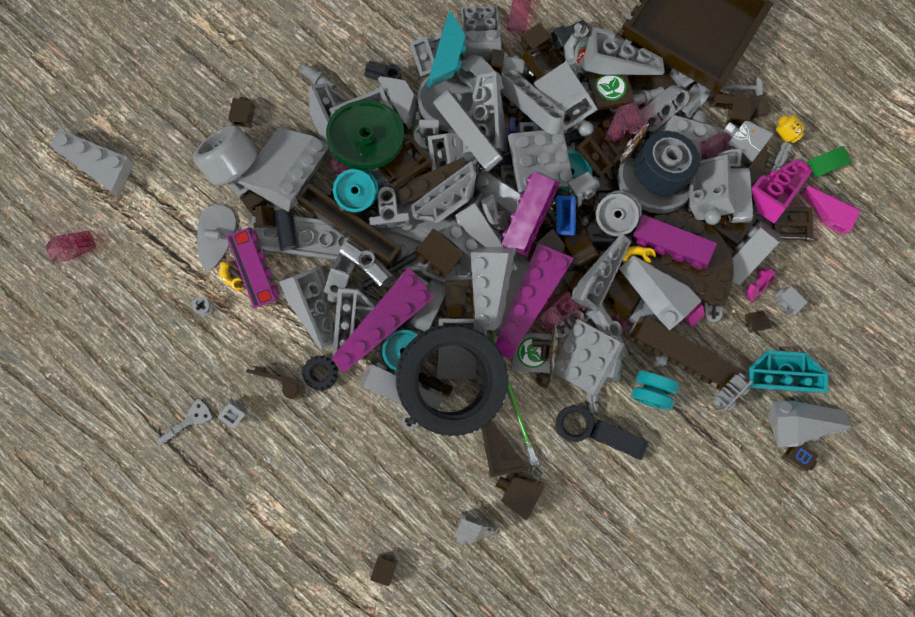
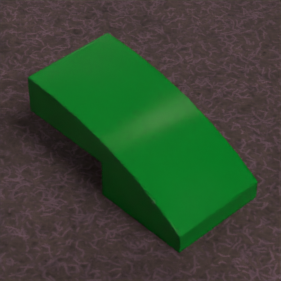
M841 146L810 159L808 163L817 178L852 163L845 147Z

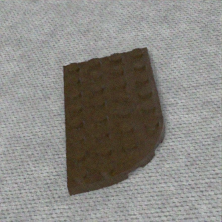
M600 191L597 199L602 201L608 193ZM642 210V215L717 243L716 250L707 269H696L691 266V263L676 261L671 255L666 253L661 255L655 252L656 257L648 256V258L651 260L649 264L661 272L669 274L679 282L688 285L703 302L725 308L733 282L734 266L730 250L718 232L706 223L675 212L660 214ZM593 211L587 225L588 236L592 241L593 234H607L596 221V211ZM638 224L636 225V227H635L630 233L626 234V235L632 234V246H638V245L636 244V241H634V239H633V234H634V232H635V230H636ZM596 246L601 255L593 260V264H586L585 266L592 267L610 246ZM635 255L636 257H638V258H640V259L643 260V257H642V256H640V255ZM618 268L616 275L621 273L624 276V274Z

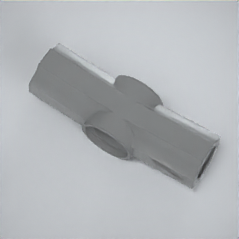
M699 83L694 84L688 92V103L676 113L677 116L690 119L694 112L709 97L711 90Z
M350 239L344 242L339 251L340 254L361 267L380 288L391 282L393 275L375 258L371 251H366ZM367 259L372 260V262L368 265L363 264L364 261Z
M601 305L598 312L590 308L587 310L599 331L624 343L621 338L622 327L620 323L611 319L603 305ZM625 345L623 346L618 356V359L624 358L629 355Z

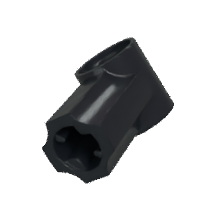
M584 20L577 22L582 25V28L585 25L589 30L587 22ZM575 24L566 28L564 26L559 27L550 34L559 52L564 51V45L572 33H575Z
M370 60L366 64L364 75L367 78L379 81L378 78L380 76L390 78L391 75L396 74L397 77L394 79L403 80L400 68L397 65H384Z

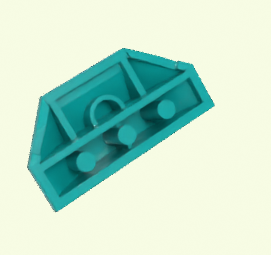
M448 12L427 82L426 87L428 88L452 78L455 70L459 71L462 63L459 56L460 54L464 55L467 43H464L466 35L451 12Z
M767 350L749 367L748 381H752L749 385L750 388L798 393H828V372L822 369L807 353Z

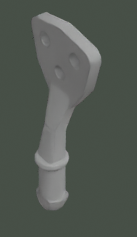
M201 399L196 400L190 407L187 417L179 425L170 428L165 434L159 436L157 444H166L168 440L190 424H202L212 420L213 415L209 407Z

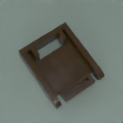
M552 42L527 50L521 56L538 80L566 61L557 48L549 51L554 46Z
M409 134L404 137V143L399 154L391 162L378 169L396 190L430 168L432 161ZM414 148L420 156L417 158V162L409 154V149Z

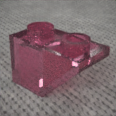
M636 101L617 109L606 133V141L611 139L616 141L621 139L624 134L630 133L631 135L641 130L644 119Z
M82 231L53 236L45 247L52 263H57L85 254L95 249L96 245L90 232Z
M566 292L549 299L536 320L544 329L551 331L553 330L554 323H556V326L576 311L579 306L571 299L570 293Z

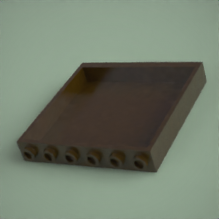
M640 0V6L636 5L631 13V16H633L631 20L627 18L621 29L624 32L621 38L631 41V44L640 49L644 48L662 57L665 64L718 94L774 3L769 0Z

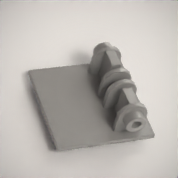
M735 374L729 383L726 384L732 392L723 387L714 396L713 403L718 406L714 411H730L737 404L735 400L740 395L744 396L750 390L749 385L752 381L745 382L743 374Z

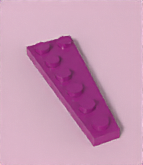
M539 243L537 244L495 343L504 357L512 358L549 297L553 294L558 283L574 261L573 257Z

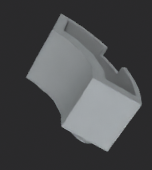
M471 54L462 59L460 69L456 72L460 81L466 83L474 92L478 75L495 71L482 56ZM498 73L499 87L502 90L504 88L502 77Z

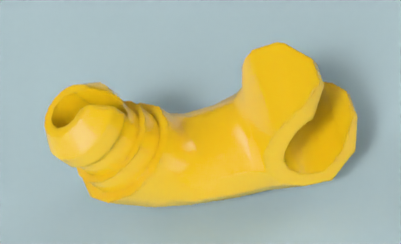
M630 246L622 262H627L633 255H640L645 262L651 263L648 256L656 257V254L651 248Z
M221 262L220 269L217 272L224 283L235 290H244L245 287L240 285L243 279H233L229 270V262Z

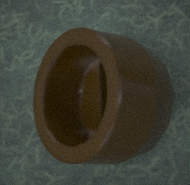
M538 374L536 377L537 384L547 389L551 374Z

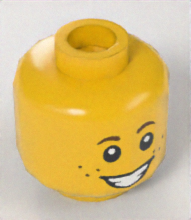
M785 114L777 121L776 132L783 141L794 143L804 135L805 126L796 115L787 116Z

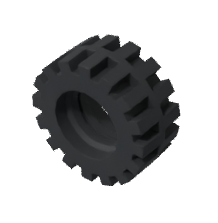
M318 355L306 361L307 363L303 366L302 375L303 380L309 387L315 390H326L336 383L338 368L330 358ZM317 365H324L328 369V376L323 381H317L313 377L312 372Z

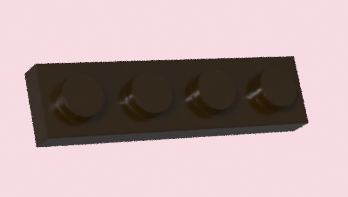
M462 157L410 180L396 190L394 189L400 206L423 197L467 165L465 158Z

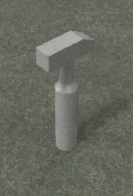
M760 78L755 79V85L725 84L721 91H734V89L740 91L755 90V96L763 94V84Z

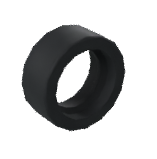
M571 405L559 412L556 417L555 426L558 434L563 439L569 442H580L590 436L594 421L591 413L586 408L579 405ZM578 412L585 418L586 427L581 434L571 435L565 431L563 420L567 414Z

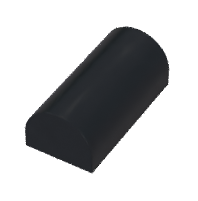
M284 209L275 211L274 219L280 251L299 248L293 210L290 209L289 212Z

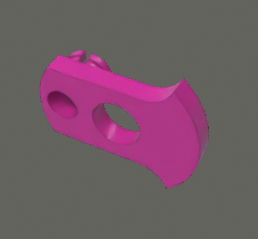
M763 267V270L761 269L758 273L760 279L748 288L746 299L753 303L757 296L773 283L776 273L771 269L768 270L766 267Z

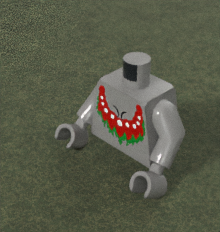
M577 23L574 26L575 33H572L564 45L565 62L574 71V74L581 83L584 76L597 73L585 71L584 55L589 39L586 35L589 30L585 25L582 28V25Z

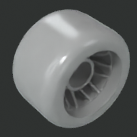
M229 125L205 139L195 150L193 161L209 182L221 186L235 180L246 172L256 160L257 150L241 128L236 125Z

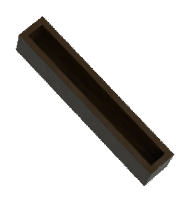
M308 182L296 196L297 202L301 207L366 251H371L376 259L389 268H392L402 255L401 246L350 211L341 208L337 202Z
M640 316L630 335L631 338L635 339L634 343L638 346L651 348V353L659 357L662 355L667 357V362L675 366L680 364L684 367L683 370L691 375L696 373L701 376V381L709 385L711 382L717 385L716 389L719 391L725 387L732 392L726 384L729 383L735 374L741 373L745 375L746 373L646 316Z

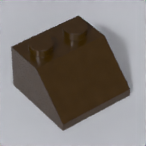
M434 228L415 252V255H417L416 259L423 265L427 264L432 268L431 271L434 275L444 279L459 263L464 254Z

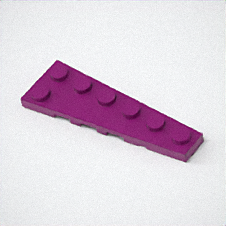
M410 267L331 357L343 373L435 298Z

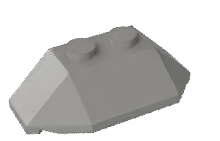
M321 83L310 85L309 113L322 142L327 144L326 128L332 116L329 109L347 101L338 92L331 89L329 84Z
M673 115L657 130L648 131L647 133L648 137L665 130L683 134L696 146L700 156L699 161L718 157L724 140L712 126Z
M472 161L412 204V216L415 219L437 224L448 215L453 214L459 207L467 204L473 198L476 180L474 163Z
M456 213L448 215L437 224L428 222L422 230L429 234L434 228L464 253L460 262L472 272L471 252L479 247H486L467 233L463 227L459 226L456 221Z
M338 287L333 355L376 306L359 289Z

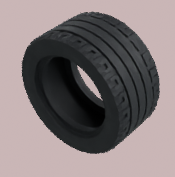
M441 325L420 333L405 347L396 368V389L403 407L421 427L443 436L466 435L473 433L475 430L478 431L487 422L489 423L496 416L497 412L499 413V409L503 406V400L506 399L505 395L508 391V370L499 348L486 335L478 330L462 325ZM456 345L468 350L476 358L482 372V384L477 397L470 405L458 411L443 412L430 407L424 401L419 390L418 376L423 362L432 352L444 346Z

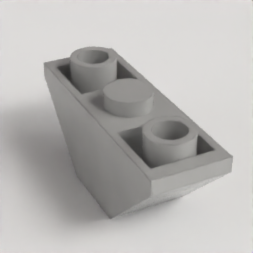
M380 76L378 78L381 83L379 88L382 87L385 96L388 95L390 98L388 102L393 110L396 109L402 123H405L408 129L411 128L418 107L415 95L405 80Z

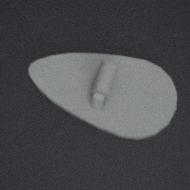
M221 204L207 207L201 213L198 222V255L205 270H212L221 261L229 247L226 235L234 233L236 229L234 212Z

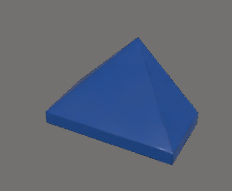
M556 195V234L576 235V196Z

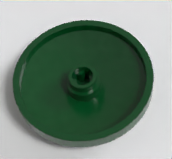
M359 100L340 107L331 116L326 128V139L332 155L342 164L361 170L375 169L388 164L399 154L404 143V126L399 115L389 106L377 101Z

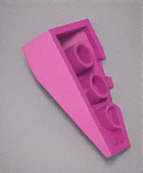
M796 159L784 165L783 168L772 171L767 176H761L751 188L758 213L772 223H775L811 174V167L803 161Z

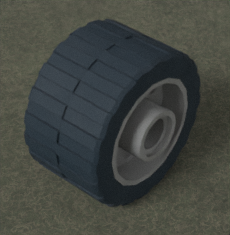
M665 130L652 134L635 158L634 170L638 182L643 188L659 196L678 194L686 187L698 170L700 156L697 148L690 139L675 131Z

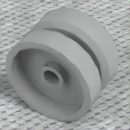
M615 190L609 193L598 204L596 210L598 225L605 233L613 236L630 233L639 223L642 216V204L639 198L627 190Z

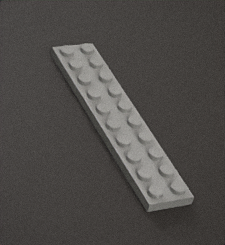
M252 216L251 228L257 232L259 248H262L264 251L335 261L340 253L341 246L345 241L349 240L322 220L294 216L300 247L280 251L276 227L255 228L253 223L257 221L256 217ZM385 229L377 230L401 246L402 255L396 262L415 252L421 244ZM367 259L364 261L363 264L368 265L372 262V260ZM416 259L399 270L406 271L410 267L414 272L422 273L424 265ZM379 261L385 268H388V266Z

